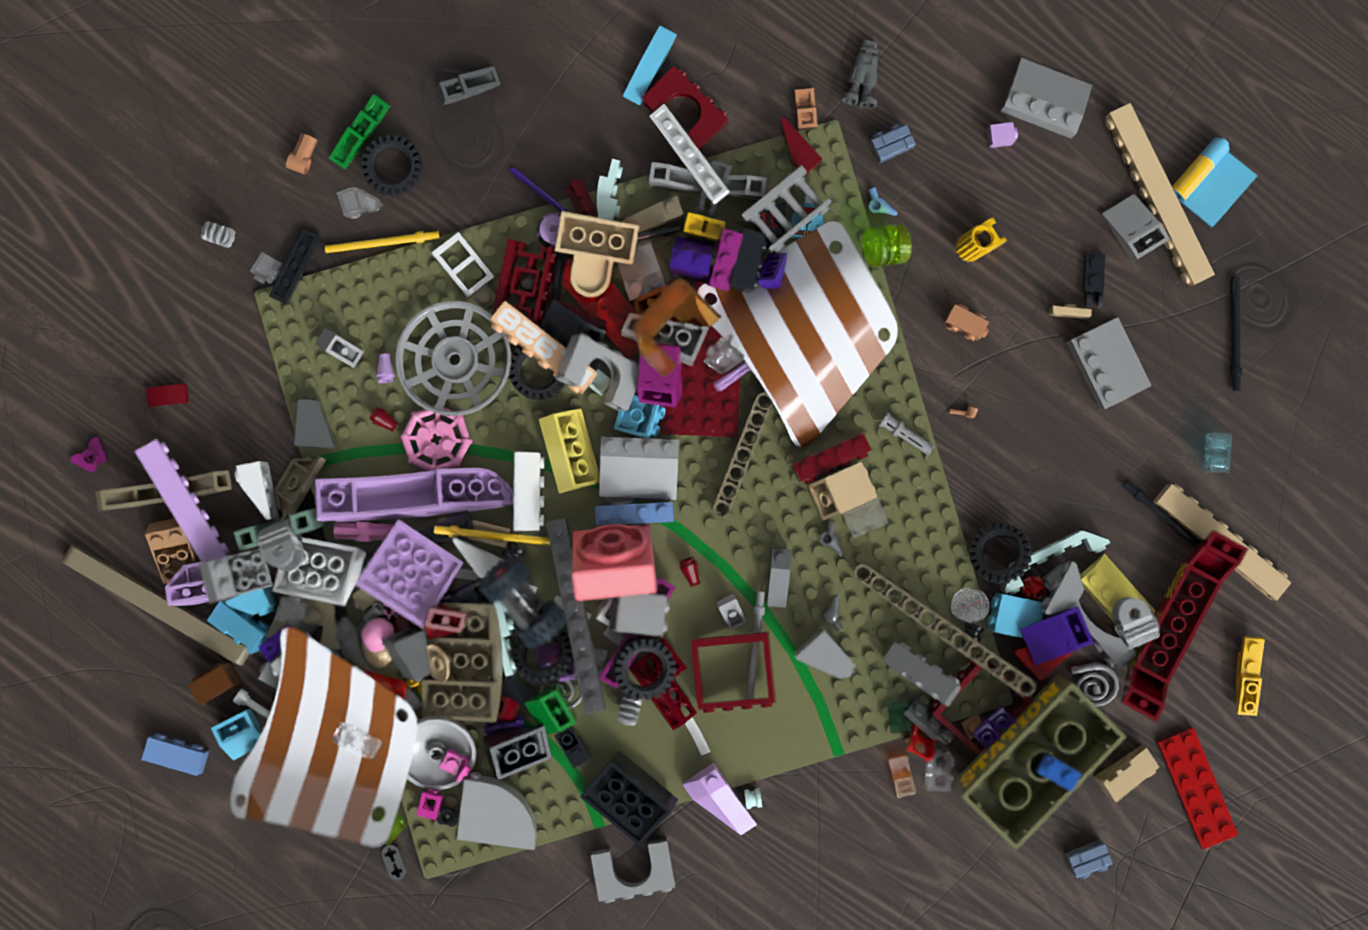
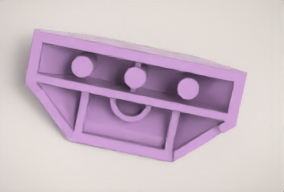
M202 562L183 565L172 580L168 582L165 586L168 606L195 605L209 602L199 565L203 564Z

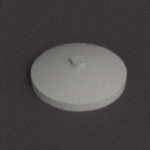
M431 716L418 720L415 745L407 779L419 787L435 790L448 789L461 783L465 777L458 782L456 781V775L439 768V764L447 750L451 749L469 758V766L471 768L468 774H470L475 764L476 746L468 729L458 721L442 716Z

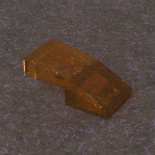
M903 753L887 757L897 798L916 794L907 754Z

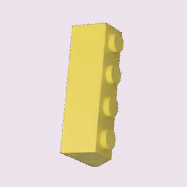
M582 409L556 413L539 419L559 494L600 483V474Z
M1106 554L1100 556L1080 574L1083 588L1113 622V606L1119 599L1125 597L1141 599L1153 613L1156 612ZM1132 609L1129 611L1130 618L1133 616Z

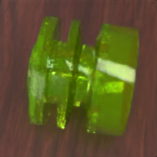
M903 224L870 227L865 231L863 252L867 263L871 267L904 264L909 260L912 242L910 234Z

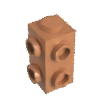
M953 305L944 321V324L948 325L946 328L955 333L957 331L963 333L966 339L973 342L974 340H980L981 337L985 338L989 331V327H987L989 321L985 320L986 317L977 312L975 314L969 312V308L965 305Z

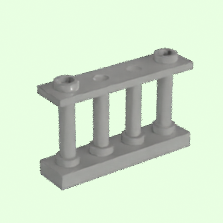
M800 166L741 216L745 224L749 221L751 223L754 222L761 232L766 234L765 237L772 244L768 249L770 254L774 250L776 253L785 246V241L818 214L822 216L830 209L829 205L832 201L828 199L823 203L804 181L807 171L803 166ZM794 184L799 186L817 207L811 214L808 215L789 193V188ZM779 196L784 198L802 219L794 228L775 206L776 203L774 201ZM762 210H769L786 230L787 233L779 240L760 218L761 215L759 213Z

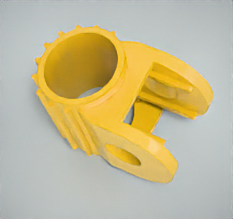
M994 217L973 227L958 238V241L955 242L956 253L959 254L958 257L967 262H973L1007 241L1004 236L999 238L992 227L996 223ZM986 230L991 237V243L983 247L976 235Z

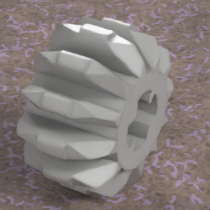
M207 221L202 227L201 238L228 248L234 242L236 232L231 228Z
M624 693L617 718L618 722L634 726L637 723L642 700L630 697L629 694Z

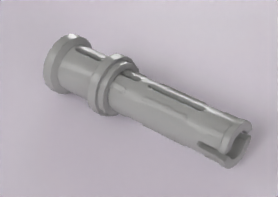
M889 412L884 415L878 425L892 432L893 436L901 437L927 456L934 448V445L905 427L903 421L899 422L890 416Z

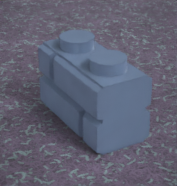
M900 123L892 126L890 131L885 134L883 131L876 133L870 141V146L878 163L904 153L916 145L906 124L901 126Z
M1102 840L1065 853L1072 874L1080 879L1088 878L1091 876L1090 873L1094 871H1106L1109 869L1108 866L1113 864L1107 847Z

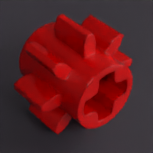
M1029 576L1022 582L1024 585L1022 586L1024 591L1022 594L1027 599H1039L1044 595L1046 589L1043 584L1045 581L1039 576L1037 578Z

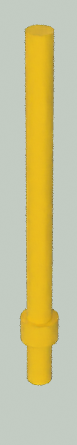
M419 231L410 235L325 245V252L331 253L409 242L424 243L425 240L439 239L440 235L439 231L426 233Z
M450 525V527L434 526L435 534H445L455 538L457 536L550 545V539L547 537L462 529Z

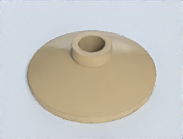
M435 644L428 645L431 676L438 682L446 681L449 676V659L439 646Z

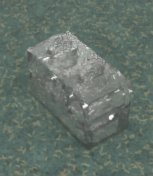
M935 750L934 758L929 762H925L924 788L927 791L950 792V784L954 781V776L951 775V767H954L955 759L949 750ZM943 756L945 758L944 763L940 766L936 765V759ZM943 776L944 782L936 785V777Z

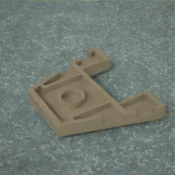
M287 594L266 637L270 638L286 626L290 620L323 626L320 645L326 648L339 649L340 644L337 639L338 628L335 624L334 616L336 613L335 604Z

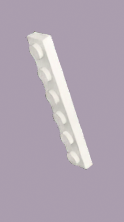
M663 104L650 115L653 122L711 201L716 204L730 191L669 108Z

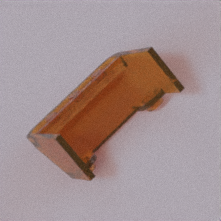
M681 279L675 280L634 324V332L641 356L663 377L672 372L678 364L652 338L668 320L674 316L680 322H688L694 316L703 326L710 328L722 317L686 281Z

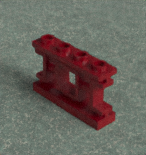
M508 239L492 314L494 315L505 301L508 303L509 294L511 293L519 295L518 305H509L517 311L527 312V319L540 325L546 314L544 308L545 303L548 302L550 297L548 289L549 284L553 282L554 272L552 270L553 265L557 263L558 253H556L553 247L542 246L540 255L525 252L527 244ZM518 256L527 258L526 268L516 266ZM535 260L545 261L543 272L533 269ZM520 273L536 275L532 293L517 290ZM527 297L537 299L535 310L525 307Z

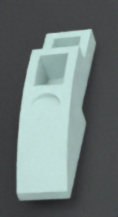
M612 159L608 177L600 176L597 190L599 219L614 221V217L619 216L621 206H618V200L612 199V196L616 197L618 186L615 185L616 180L621 178L623 167H620L619 160Z
M496 602L494 605L500 625L503 668L505 675L510 676L517 672V668L512 659V642L507 636L514 633L515 625L513 619L509 618L508 611L500 602Z

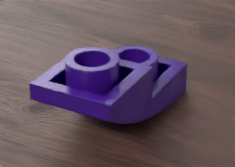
M1001 706L973 732V735L987 748L1001 737L1003 731L1015 723V719Z

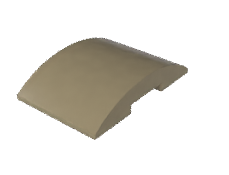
M441 603L466 613L461 632L429 639L425 630L427 646L431 644L439 646L448 657L449 676L443 682H438L431 674L425 676V679L422 680V718L442 716L451 720L496 722L502 688L503 658L500 625L495 605Z

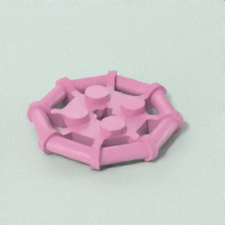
M426 409L417 412L413 411L403 434L400 435L408 457L407 462L425 471L459 468L470 444H472L464 421L465 417L463 415L446 416L454 420L451 424L440 420L441 415L436 414L434 420L425 423L421 418L435 413ZM418 421L421 427L417 435L410 436ZM457 424H458V427H459V430H460L462 439H457V438H456V435H455V432H454V429H453V428H454ZM434 434L441 436L438 445L431 441ZM410 440H416L419 448L417 454H414ZM456 443H462L456 456L454 457L452 455L454 446L456 445ZM425 455L433 459L432 465L418 458ZM448 456L452 460L437 465L438 459Z

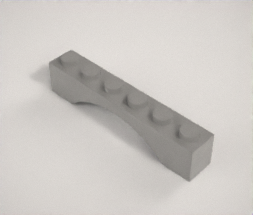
M652 162L649 186L702 193L703 188L689 169ZM729 175L726 187L730 192L726 196L759 201L765 195L767 178L749 175Z
M1063 564L1057 565L1042 578L1045 581L1043 585L1050 593L1052 592L1050 590L1051 585L1055 580L1058 581L1061 575L1059 571ZM1078 600L1076 606H1079L1094 643L1092 645L1099 653L1103 652L1106 656L1104 660L1110 667L1122 668L1137 653L1133 648L1128 649L1120 638L1109 635L1097 628L1088 619Z

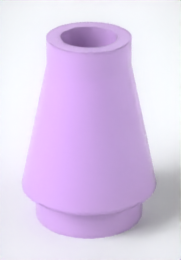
M380 354L376 378H378L379 383H391L395 374L390 354Z

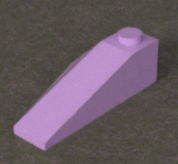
M715 763L707 766L682 783L695 802L738 834L742 835L757 825Z

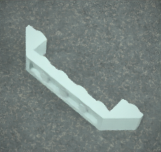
M1076 531L1031 554V563L1029 562L1028 565L1035 562L1038 565L1047 561V557L1052 554L1054 556L1065 552L1064 548L1070 545L1073 548L1082 544V539L1088 551H1095V553L1105 550V546L1110 544L1108 539L1085 531ZM1018 576L1016 581L1011 580L1008 584L1004 582L1001 588L1002 592L1005 594L1009 593V595L1019 592V587L1024 586L1020 577Z

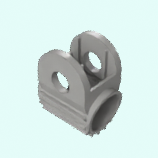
M286 519L259 531V548L268 564L287 572L294 571L301 566L304 560V550L301 543L303 539L301 534L295 535L291 520Z
M1125 597L1119 599L1114 604L1112 609V617L1116 624L1114 628L1128 649L1159 637L1156 617L1143 600ZM1132 609L1133 616L1130 618L1129 611Z

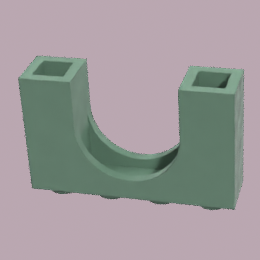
M316 508L290 516L295 535L326 526L325 521L316 520ZM281 519L234 532L239 551L259 546V531L281 522Z

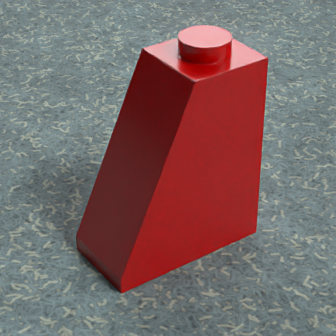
M1026 645L1012 650L1013 654L1039 681H1042L1073 653L1070 652L1035 665Z

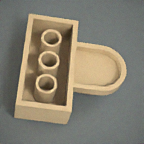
M561 212L555 251L574 254L571 282L578 293L587 297L602 294L609 285L613 262L633 264L639 226Z

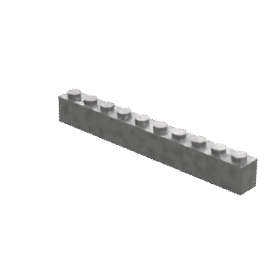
M565 518L549 521L546 524L564 612L567 617L566 622L585 714L604 711L606 706L584 600H576L573 578V546L568 522Z

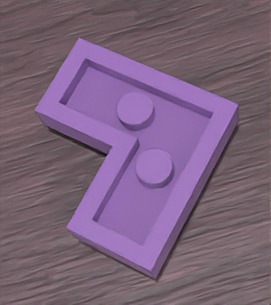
M558 643L536 647L538 667L554 665L557 662L561 651ZM575 661L570 663L572 667L570 670H566L567 675L565 677L563 675L559 676L561 679L559 682L578 679Z

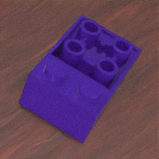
M1079 606L1063 610L1019 629L1035 665L1094 643Z

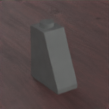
M304 396V399H298L294 445L337 449V443L322 402L317 401L316 397Z
M411 627L382 640L383 646L403 677L412 679V681H421L425 676L431 674L425 630Z

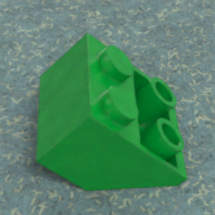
M558 683L524 702L536 724L545 726L546 735L561 732L577 721V714Z

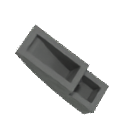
M492 66L458 75L457 78L439 82L437 90L442 104L446 105L500 85V81L495 67Z

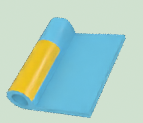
M1215 137L1172 186L1178 201L1210 227H1213L1257 177L1254 172L1228 152L1229 143L1222 137Z

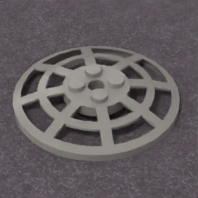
M446 301L425 308L407 324L398 341L396 369L402 387L418 405L435 414L462 416L484 408L499 395L510 373L511 348L509 341L506 339L507 336L503 332L500 334L496 332L488 337L481 328L472 324L473 311L489 321L492 315L483 308L468 302ZM449 308L466 309L463 320H449L441 323L437 319L435 312ZM428 317L433 327L424 334L418 345L408 342L407 340L413 329L424 318ZM461 326L459 337H447L444 328ZM469 329L479 334L483 341L473 346L466 340ZM437 333L441 341L434 350L426 348L425 344L429 338ZM501 338L506 351L505 370L494 367L495 352L492 344ZM485 348H488L489 366L479 363L478 352ZM404 349L416 352L415 367L418 376L409 380L406 379L403 367ZM422 354L432 357L433 366L432 369L424 373L421 365ZM453 355L460 356V362L457 365L450 363V358ZM476 370L486 373L483 380L474 388L470 378ZM438 375L445 380L442 391L434 388L428 382V379ZM491 376L502 377L496 390L485 401L481 402L477 393L488 383ZM422 382L430 392L439 396L436 406L433 407L421 400L411 387ZM463 382L467 389L465 393L449 394L453 383ZM471 397L474 407L460 411L443 410L447 399L460 400Z

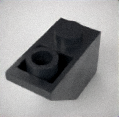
M572 726L554 735L574 769L591 759V753Z

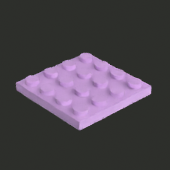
M398 519L355 585L422 628L429 607L438 604L464 562Z

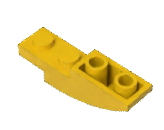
M1243 636L1241 652H1238L1236 712L1240 715L1257 716L1262 683L1260 670L1265 641L1262 637Z

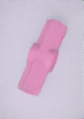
M338 522L334 525V539L373 542V540L384 541L394 524Z

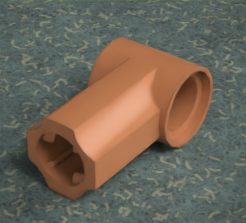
M301 133L294 152H291L288 156L286 168L305 175L310 168V158L317 139Z

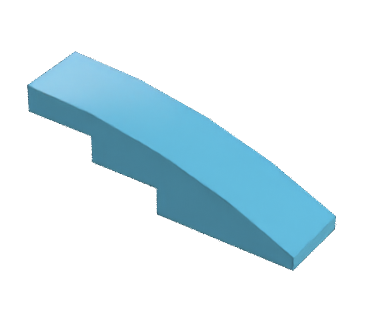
M661 25L659 26L635 70L623 97L641 105V98L647 93L659 69H661L677 36L676 33Z

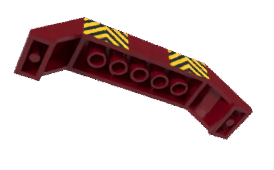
M1212 530L1182 562L1155 613L1159 637L1138 645L1135 650L1137 655L1128 663L1121 698L1122 704L1155 722L1158 721L1166 705L1167 689L1174 673L1222 583L1237 566H1240L1249 548Z

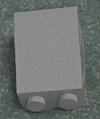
M651 594L614 596L612 598L609 631L663 636V632H666L667 621L665 620V612L667 613L669 609V601H666L667 596Z
M822 628L793 653L799 661L840 679L851 676L854 673L853 668L856 666Z

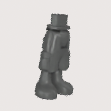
M863 40L862 47L858 50L854 67H852L849 82L851 88L849 92H845L842 95L844 103L851 106L857 105L859 87L862 85L863 91L859 107L871 109L877 106V99L871 96V89L877 85L878 43Z

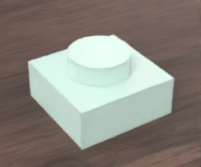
M598 369L596 371L598 374L589 387L602 396L609 388L611 379Z

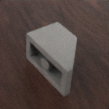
M326 328L315 343L324 351L353 368L364 352Z

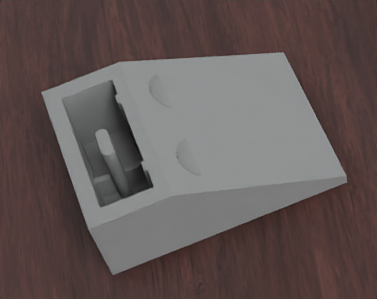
M1135 194L1102 213L1103 218L1131 263L1170 240L1161 223Z
M260 549L199 565L209 603L273 586L266 560Z

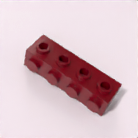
M862 433L792 464L798 481H804L807 484L816 480L815 475L822 473V476L832 473L833 467L839 465L840 468L850 465V460L856 457L858 461L868 457L867 452L872 450L865 434Z

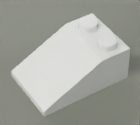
M259 461L236 466V481L240 483V486L267 520L280 519L277 502L273 493L274 487L269 463Z
M460 537L453 540L481 578L486 576V573L494 565H498V562L504 561V559Z

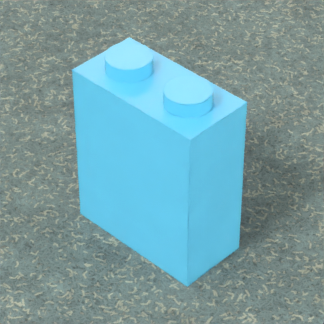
M995 593L991 601L992 612L987 620L988 630L1023 638L1019 629L1042 620V602Z

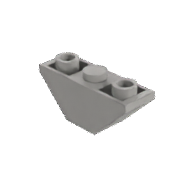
M1068 561L1062 565L1058 581L1055 580L1050 588L1052 592L1049 597H1045L1041 604L1042 613L1049 615L1076 606L1084 588L1075 562Z

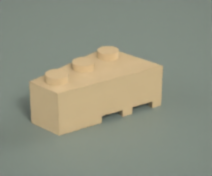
M1141 745L1094 776L1105 795L1118 802L1143 780L1154 775L1159 766L1149 750Z

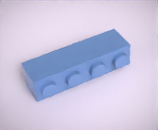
M673 502L595 506L596 526L674 522Z

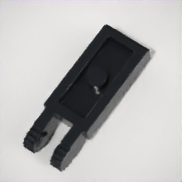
M1085 254L1083 283L1085 307H1090L1091 293H1096V306L1099 308L1103 306L1105 254Z

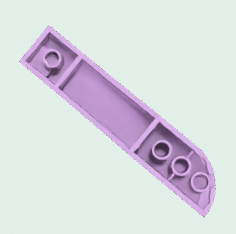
M483 468L436 469L418 473L363 478L315 479L316 520H336V522L376 521L456 514L466 510L472 512L514 505V493L510 485L500 478L497 473Z

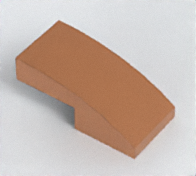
M814 88L794 90L798 129L818 127Z

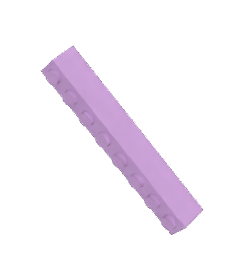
M154 440L135 451L201 562L204 564L228 557L229 549L225 543L221 544L217 537L220 535L215 526L210 527L207 522L210 519L204 509L200 510L197 503H199V500L194 492H189L187 488L189 483L184 475L180 477L178 474L179 466L174 459H169L166 454L169 450L165 443Z

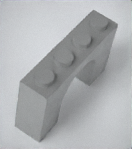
M580 333V335L571 337L555 379L571 387L580 386L590 362L596 358L601 359L607 364L611 372V383L603 403L617 411H628L638 386L639 365L637 361L622 357V353L615 350L611 351L607 349V345L601 342H594L589 335Z
M667 838L648 841L652 868L649 875L637 883H629L618 877L614 870L611 848L592 851L591 861L598 900L610 903L614 902L615 898L622 897L623 900L634 898V895L637 894L649 896L653 894V891L661 890L662 893L672 891V888H675V879Z

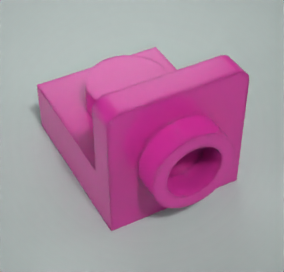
M451 749L447 750L439 764V768L456 775V781L458 782L463 777H467L471 768L468 757Z

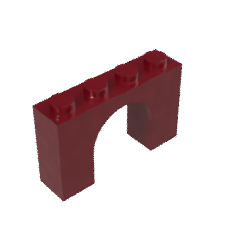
M673 66L641 98L642 103L654 113L663 104L667 105L675 98L686 97L693 100L700 108L701 117L687 134L701 151L728 124V115L723 109H717L713 105L714 101L708 95L704 96L700 92L701 88L694 81L691 83L686 78L687 74L681 68L677 69Z

